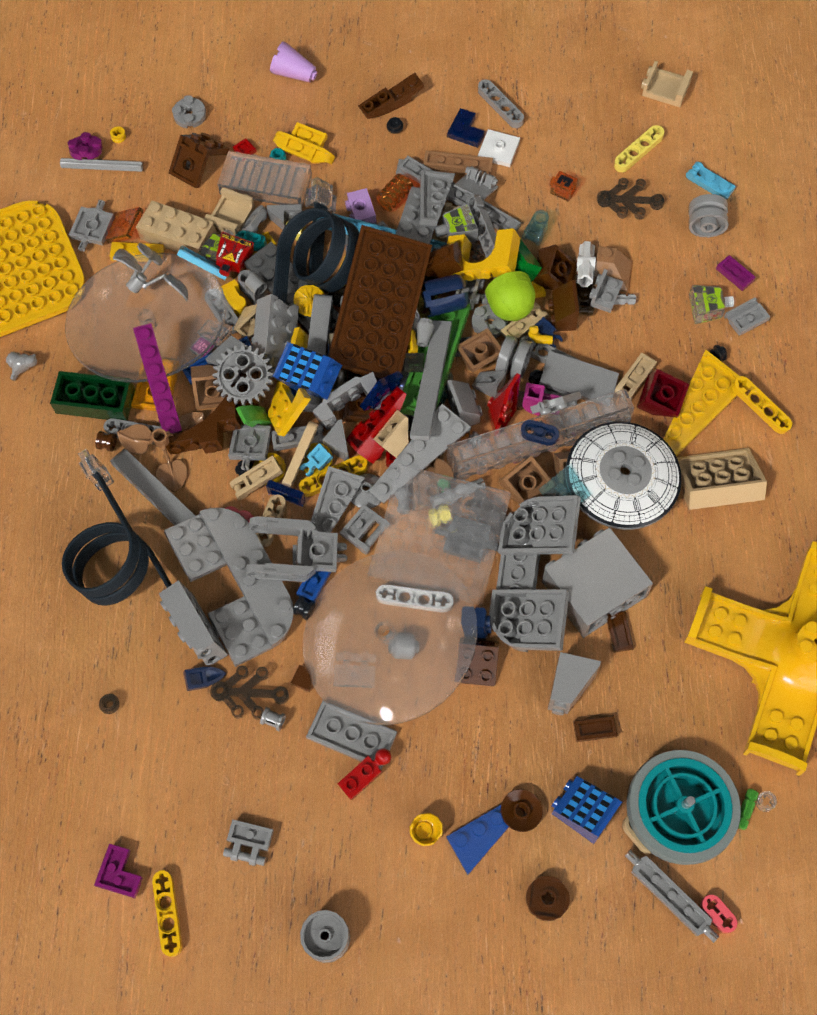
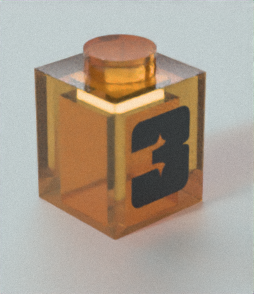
M559 171L556 177L553 176L550 181V194L569 202L577 189L578 179Z

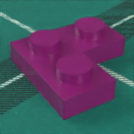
M109 844L94 886L136 899L143 877L124 871L131 851Z

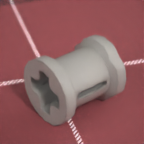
M266 707L261 716L260 724L275 727L277 731H280L285 722L286 714H278L271 711L269 707Z

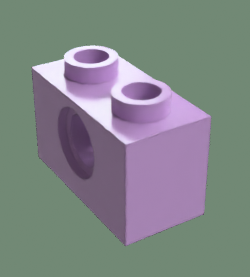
M367 188L347 193L345 205L347 211L351 212L349 217L377 225L376 214Z

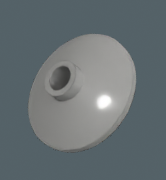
M373 474L359 475L365 477V480L351 502L358 508H361L363 505L370 509L378 506L381 501L373 496L369 490L378 481L379 477ZM369 487V490L365 491L363 488Z

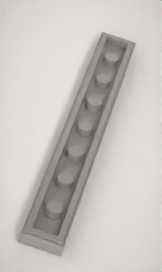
M407 156L398 166V170L420 183L421 170L433 171L410 156ZM453 182L447 200L457 206H463L466 204L467 197L471 194L460 191L459 188L454 187L455 183ZM482 199L484 203L483 208L486 209L495 229L514 228L516 231L521 226L520 221Z
M433 321L435 327L428 345L410 439L430 440L452 321Z

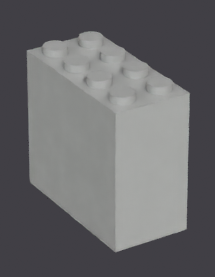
M610 527L606 530H599L589 541L587 539L583 540L578 544L574 554H562V558L557 561H550L544 569L542 583L548 590L569 591L567 617L583 638L605 625L608 613L613 616L620 611L628 610L645 599L653 585L652 581Z

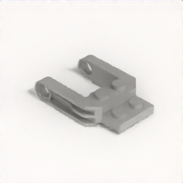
M261 516L250 518L249 530L252 532L298 536L296 565L265 563V565L247 564V577L306 582L316 571L336 572L338 533L318 532L310 520Z

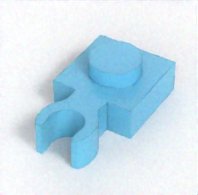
M319 443L306 456L309 461L302 464L300 470L304 471L308 467L309 471L305 475L309 477L314 473L315 468L321 471L334 457Z

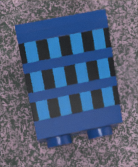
M287 342L273 377L295 391L303 388L309 395L327 400L342 365L328 356Z
M576 776L574 781L569 779L563 788L566 791L563 797L558 796L552 804L554 808L552 815L594 844L622 801Z

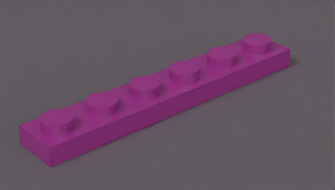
M152 324L134 327V334L161 428L172 434L182 432Z

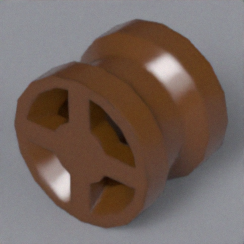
M99 431L95 442L96 449L102 450L104 448L107 451H114L117 440L116 434H106L103 431Z

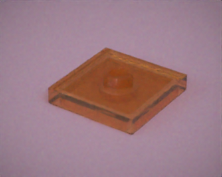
M136 207L118 212L105 240L108 243L130 239L144 210Z

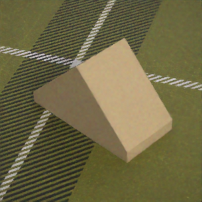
M257 304L245 307L234 326V330L243 337L247 336L248 339L254 334Z

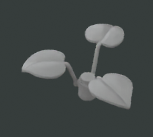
M143 243L137 245L139 251L149 258L143 269L137 263V259L124 249L116 251L113 260L122 262L134 270L133 275L130 277L131 279L126 283L128 289L133 293L137 294L142 287L146 289L149 285L164 278L187 302L188 290L186 286L171 274H163L146 283L147 277L143 273L153 261L158 266L163 263L161 256Z

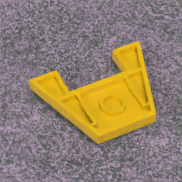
M279 380L277 381L271 407L268 411V417L277 435L285 437L311 398L303 388L298 389L294 398L289 386Z

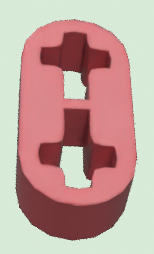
M708 895L702 899L701 909L712 919V923L720 932L725 934L731 933L737 928L736 917L720 898L715 895ZM707 900L710 902L715 901L716 904L714 905V907L718 911V913H716L714 909H707ZM719 915H721L724 919L729 918L731 920V922L729 923L731 928H729L728 926L724 928L722 926L724 921L721 919Z

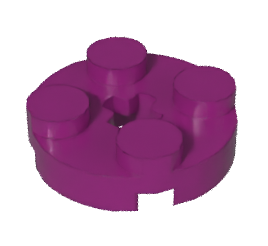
M84 132L81 136L67 142L71 157L77 160H82L81 157H87V160H91L102 153L101 139L91 135L89 132Z

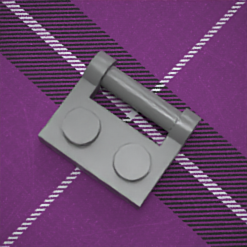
M363 505L340 531V535L356 546L363 554L367 555L370 547L391 525L366 505ZM375 522L379 524L365 543L360 541Z

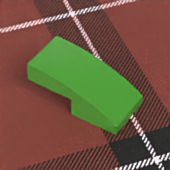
M247 405L236 408L245 425L254 427L258 423L264 426L272 424L264 407Z

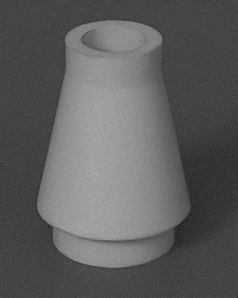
M421 318L416 324L417 345L427 347L435 326L431 319Z

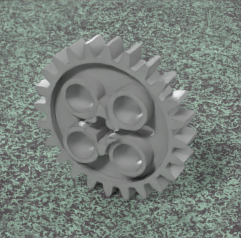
M243 344L241 350H238L235 345L233 352L227 349L228 355L221 353L223 359H216L219 366H213L217 373L212 374V376L217 378V380L213 381L214 385H219L216 388L217 392L223 391L221 393L222 398L228 396V402L234 399L235 405L241 401L242 405L245 406L246 401H249L250 405H252V399L260 402L258 396L266 397L264 390L270 391L267 385L273 384V381L269 379L273 377V373L269 372L273 367L268 365L270 363L269 358L263 360L266 356L265 353L259 355L258 348L253 352L251 345L245 350ZM241 359L248 360L245 366L239 365ZM228 372L235 373L232 379L225 378ZM254 372H261L260 378H252ZM240 373H246L247 377H241ZM245 384L248 386L247 391L239 392L241 385Z

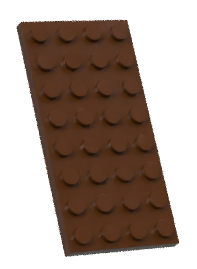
M361 225L328 357L342 365L341 370L363 376L373 372L378 380L396 385L399 384L432 245Z

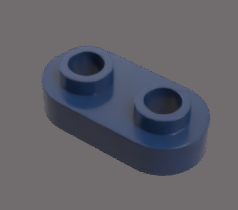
M527 420L521 425V436L528 441L547 446L554 445L558 441L559 431L555 426L534 420ZM531 430L533 433L529 434L527 431ZM550 435L552 438L547 439L546 436Z

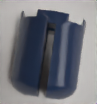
M454 274L423 281L425 291L421 293L424 307L429 308L430 315L427 316L428 318L462 310L467 307L469 301L468 292L431 300V296L467 288L464 279L460 275Z

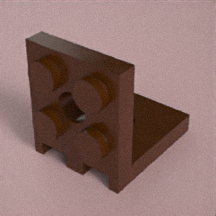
M206 133L180 135L168 173L194 188H199L209 156L228 155L229 148L224 146L223 142L211 139V136ZM187 160H189L191 163L190 169H188L186 166Z

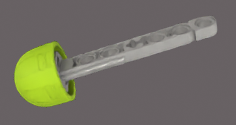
M471 194L467 197L466 204H469L478 228V238L487 258L494 249L496 233L486 209L483 208L482 198L479 195ZM512 271L494 277L495 279L488 284L485 290L486 298L493 313L506 321H518L529 315L535 303V290L528 274L521 271Z

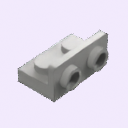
M604 269L602 275L598 274L595 282L597 287L591 290L589 298L592 301L590 306L611 313L623 281L607 276L608 270Z

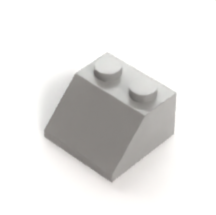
M448 380L447 399L452 412L469 426L479 424L480 416L483 414L480 405H477L475 402L476 394L474 389L471 390L468 383Z

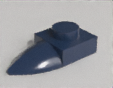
M199 667L184 670L187 691L207 688L219 682L226 675V672L215 667Z

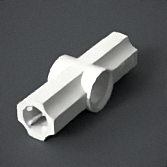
M589 241L580 244L579 256L577 258V283L581 287H588L593 284L596 257H594L595 245Z

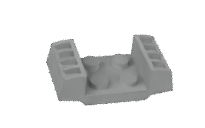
M369 373L361 378L354 377L332 391L328 399H323V402L313 410L317 421L326 430H330L337 422L333 411H340L347 402L360 398L361 393H365L371 404L378 400L382 395L374 373Z

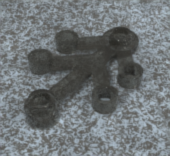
M620 178L614 188L610 191L604 190L599 192L596 198L601 207H610L621 219L627 217L628 209L637 219L645 217L646 210L635 206L633 203L650 204L652 209L660 210L663 208L665 201L661 194H655L652 197L634 196L637 192L645 189L646 181L644 179L636 180L635 186L623 195H616L621 190L628 188L629 181L626 178ZM616 203H622L624 206L620 207Z
M239 666L236 669V673L226 682L218 681L210 689L212 698L219 702L224 701L230 708L232 715L237 719L243 717L244 709L242 706L236 705L230 696L239 697L257 720L261 719L264 710L262 707L257 706L250 697L271 698L277 704H284L289 700L288 690L282 686L274 690L252 689L261 680L268 678L269 672L265 667H259L256 670V674L240 688H232L240 679H245L249 675L246 666ZM240 670H246L244 675H239ZM260 671H266L264 676H259ZM219 688L224 689L221 694L217 693ZM279 691L284 692L282 697H277ZM236 709H241L239 715L234 714ZM256 710L262 711L259 716H255L254 713Z

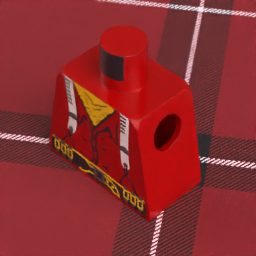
M222 232L216 254V265L221 267L219 273L226 277L230 275L231 271L240 273L245 266L244 262L254 253V242Z

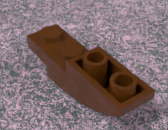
M413 73L388 90L385 87L358 105V107L367 119L388 114L411 102V96L425 87L424 83L416 73Z

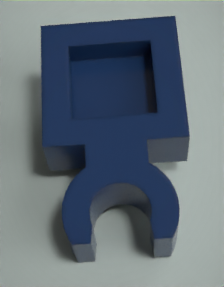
M544 317L535 325L538 326V332L541 335H552L553 342L555 339L563 342L561 336L554 335L557 329Z

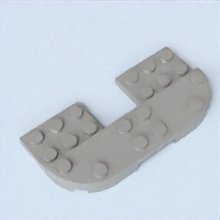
M578 495L544 496L528 499L520 503V507L513 514L510 512L503 523L498 553L501 555L497 586L496 590H492L489 615H491L493 631L500 640L515 650L521 652H528V650L563 651L569 591L536 590L540 554H574L581 501Z
M208 508L200 511L199 515L164 530V534L190 582L227 565L244 597L208 613V617L235 667L273 649L284 640L293 619V603L281 580L254 579L246 576L247 564L265 565V563L272 562L256 533L249 530V522L243 516L225 508Z

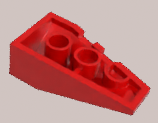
M518 373L498 391L495 397L492 396L487 404L489 407L488 416L494 437L497 439L517 411L521 376Z
M399 387L382 401L381 407L378 410H372L369 413L370 418L367 421L358 423L346 438V441L352 448L372 464L381 458L385 450L373 439L396 410H401L407 394Z

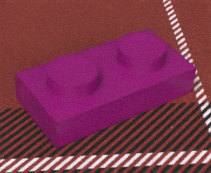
M730 255L716 267L717 271L741 291L753 283L756 278Z

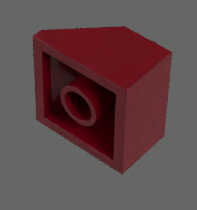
M656 369L646 379L637 408L651 415L677 418L690 384Z

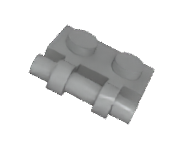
M232 819L227 841L234 843L233 849L225 848L223 856L229 857L230 860L236 862L238 860L249 862V865L256 866V864L264 866L266 857L259 856L260 850H269L274 830ZM241 846L252 847L251 854L242 852Z

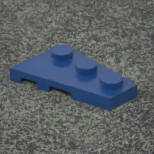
M501 805L446 837L467 875L471 873L474 867L509 828L501 816Z

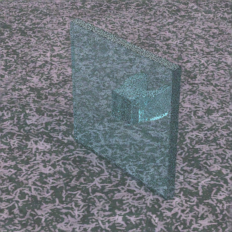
M569 465L538 489L543 496L578 495L581 498L580 504L591 496V493Z

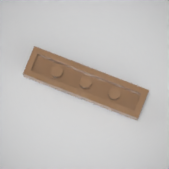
M426 150L423 165L433 170L465 173L467 166H473L479 169V171L482 170L483 173L486 172L491 175L493 158Z

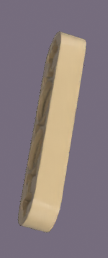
M309 421L281 483L282 489L291 490L319 424Z

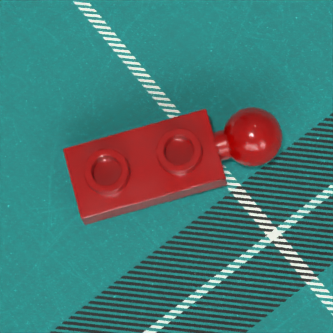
M385 748L379 749L375 754L374 760L367 756L337 783L350 800H353L383 773L379 766L387 765L391 761V752Z

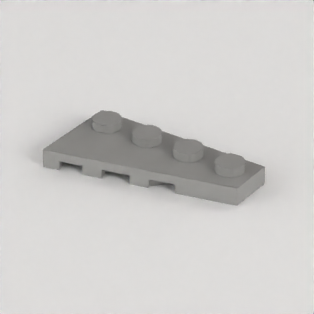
M421 170L419 224L437 226L455 173Z
M328 466L311 518V523L318 532L331 533L365 480V477Z

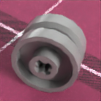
M705 194L694 198L689 203V230L691 233L699 237L709 238L723 234L727 230L729 225L727 215L728 203L725 198L716 194Z
M507 335L502 344L495 371H505L506 375L510 371L511 379L518 373L521 375V381L530 361L533 343L522 340L518 346L517 337Z
M329 910L317 911L310 915L302 925L300 932L301 944L305 952L314 960L322 963L334 962L340 959L348 950L350 930L344 919L337 913ZM324 932L329 934L327 940H322L323 937L321 935Z

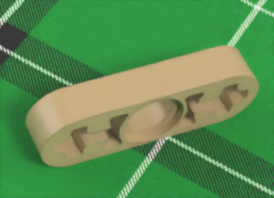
M273 495L269 499L262 517L282 518L287 507L285 498L282 495ZM278 501H280L281 505H278V506H277V508H276V512H277V513H275V512H274V510H275L274 503H277ZM256 533L263 548L270 546L275 537V534H266L268 539L261 541L260 536L263 537L264 533Z

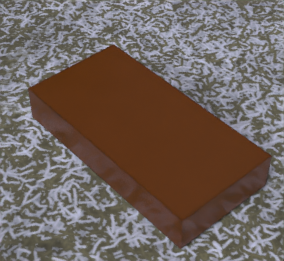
M620 611L613 616L608 613L607 625L614 653L634 650L626 612Z
M614 715L573 721L576 742L618 736Z

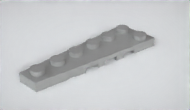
M441 404L435 411L430 440L412 439L369 492L385 504L424 468H427L431 462L463 437L471 429V426L445 405Z

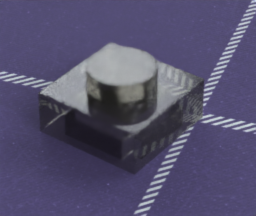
M406 353L405 372H423L424 353Z

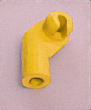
M532 325L529 327L528 336L535 343L552 345V335H541L538 332V326Z

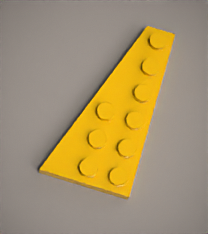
M705 350L690 381L679 416L673 418L664 437V440L672 448L676 456L737 397L732 390V383L740 376L707 350ZM743 383L739 384V388L744 386Z

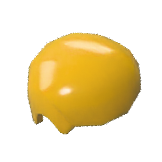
M432 813L419 814L409 826L411 838L421 846L435 844L443 833L442 822Z

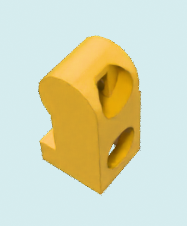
M234 279L221 286L220 291L236 316L240 317L247 304L245 298L239 295L241 293L239 284Z

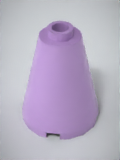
M281 42L277 48L279 52L277 55H274L270 65L271 73L305 82L314 81L318 73L316 67L288 43Z

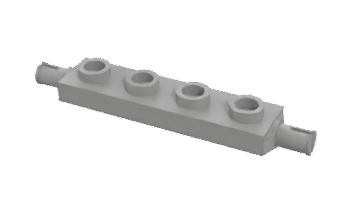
M631 850L625 855L634 864L631 873L695 936L704 933L713 943L719 938V935L709 927L712 919L647 856L639 859Z

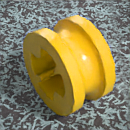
M117 126L110 130L113 142L122 143L126 139L125 130L122 127Z

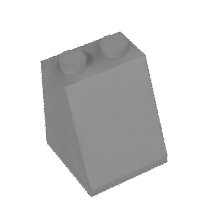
M560 652L548 710H551L556 715L568 714L596 677L601 661Z

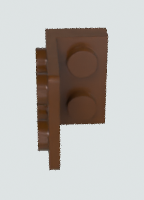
M459 637L455 682L495 686L499 641Z

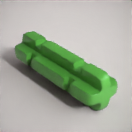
M748 789L745 794L746 799L743 800L738 829H747L748 820L751 818L756 804L754 801L757 800L759 795L756 790Z

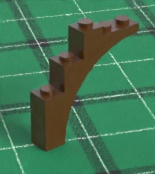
M257 371L252 374L253 379H258ZM240 373L241 377H247L246 373ZM245 384L241 385L239 392L247 391L248 386ZM226 396L218 407L203 421L182 433L169 437V444L166 446V449L170 455L202 448L206 454L224 450V432L241 429V418L236 410L237 407L243 406L241 401L235 405L234 399L228 402V396ZM252 399V405L259 406V402ZM246 401L245 406L250 405L249 401Z

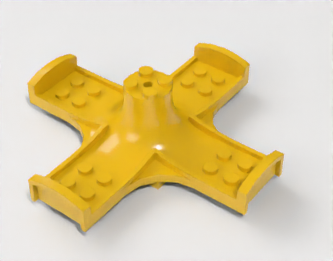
M812 541L806 551L794 592L789 600L779 607L766 610L757 609L712 593L713 589L705 586L700 595L701 599L693 623L684 642L730 659L746 669L752 677L751 683L756 685L758 704L743 754L747 756L749 753L789 767L796 770V775L798 776L806 771L808 764L806 761L817 727V542Z

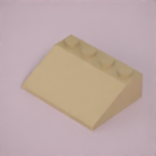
M749 448L677 457L682 475L681 489L689 510L765 500L767 481Z

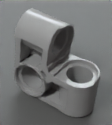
M249 270L240 271L238 275L239 287L252 304H257V299L269 295L267 284L256 272Z

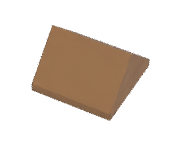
M487 328L460 343L457 350L468 370L474 372L498 359L501 346Z

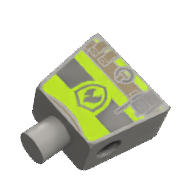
M469 204L444 213L443 225L435 226L436 236L447 235L448 238L453 235L465 234L470 242L478 241V228Z

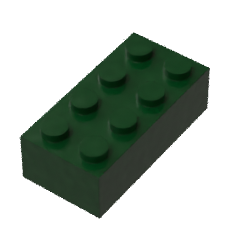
M59 371L50 404L56 414L105 420L114 418L128 421L135 388L131 379Z

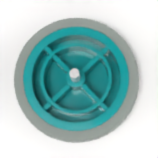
M673 750L651 758L636 772L627 794V816L635 835L653 855L670 863L691 865L711 860L727 848L739 827L741 815L740 799L732 779L714 760L697 752Z

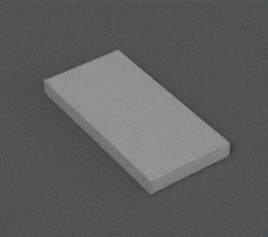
M549 351L539 385L567 395L580 391L583 400L609 408L619 373Z
M323 700L306 735V739L362 762L367 756L374 760L375 754L379 749L385 748L390 751L398 732Z

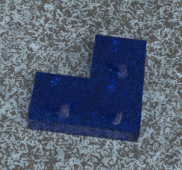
M460 108L447 132V138L478 148L485 131L471 127L476 113Z
M397 371L379 379L360 407L364 411L370 408L375 409L381 403L380 399L382 396L400 386V380L403 378V375Z

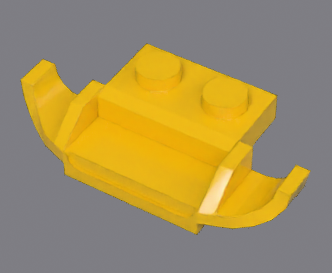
M296 123L291 135L277 131L273 138L278 148L313 164L329 163L332 165L335 159L331 152L323 148L328 138L327 134L301 123Z

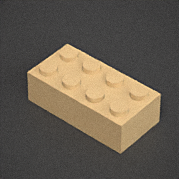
M155 201L150 202L136 226L141 240L152 244H164L166 249L177 253L181 245L200 254L201 250L206 248L204 245L212 234L217 235L213 221Z

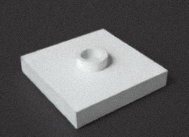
M488 129L478 156L493 158V163L510 167L518 148L520 137Z

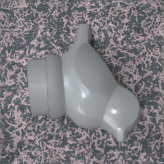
M15 351L9 353L6 363L12 368L10 379L15 381L19 374L37 364L36 354L28 355Z

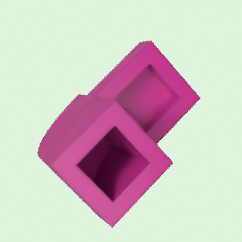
M526 383L522 406L527 412L532 414L531 406L537 405L538 402L552 400L561 396L544 393L545 386ZM559 410L547 414L558 416Z

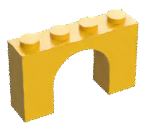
M514 228L497 230L492 253L486 259L477 263L469 262L472 244L465 234L449 236L447 244L457 240L461 242L463 271L455 274L460 275L464 281H473L475 279H490L515 271L521 239Z

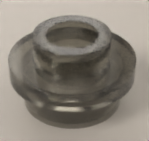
M106 694L99 701V708L105 714L115 713L120 706V701L114 694ZM113 702V705L108 708L107 703Z

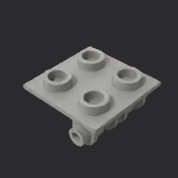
M467 166L465 170L467 174L454 184V187L459 188L460 191L479 195L483 200L498 188V180L495 176L486 172L483 173L482 170L479 171V169L473 166Z

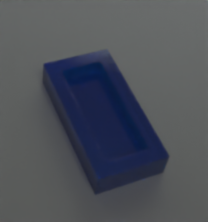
M269 480L266 485L270 495H282L286 501L302 507L306 501L305 495L301 491Z

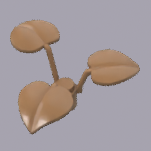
M192 412L179 417L182 432L204 420L202 412ZM135 424L124 430L117 431L120 443L132 454L139 455L145 453L148 449V444H152L154 441L157 447L162 448L168 463L161 464L157 468L156 478L173 492L178 491L184 485L187 478L185 464L180 460L171 462L166 450V446L169 444V436L177 434H172L169 431L166 432L161 428L155 429L151 434L150 429L142 424Z

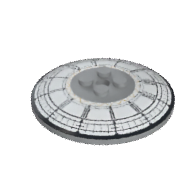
M608 422L586 431L571 448L565 468L570 495H578L581 498L580 509L594 521L615 529H640L656 523L672 509L681 490V469L672 448L657 433L644 426L630 422ZM623 467L628 468L630 474L624 475L620 469Z

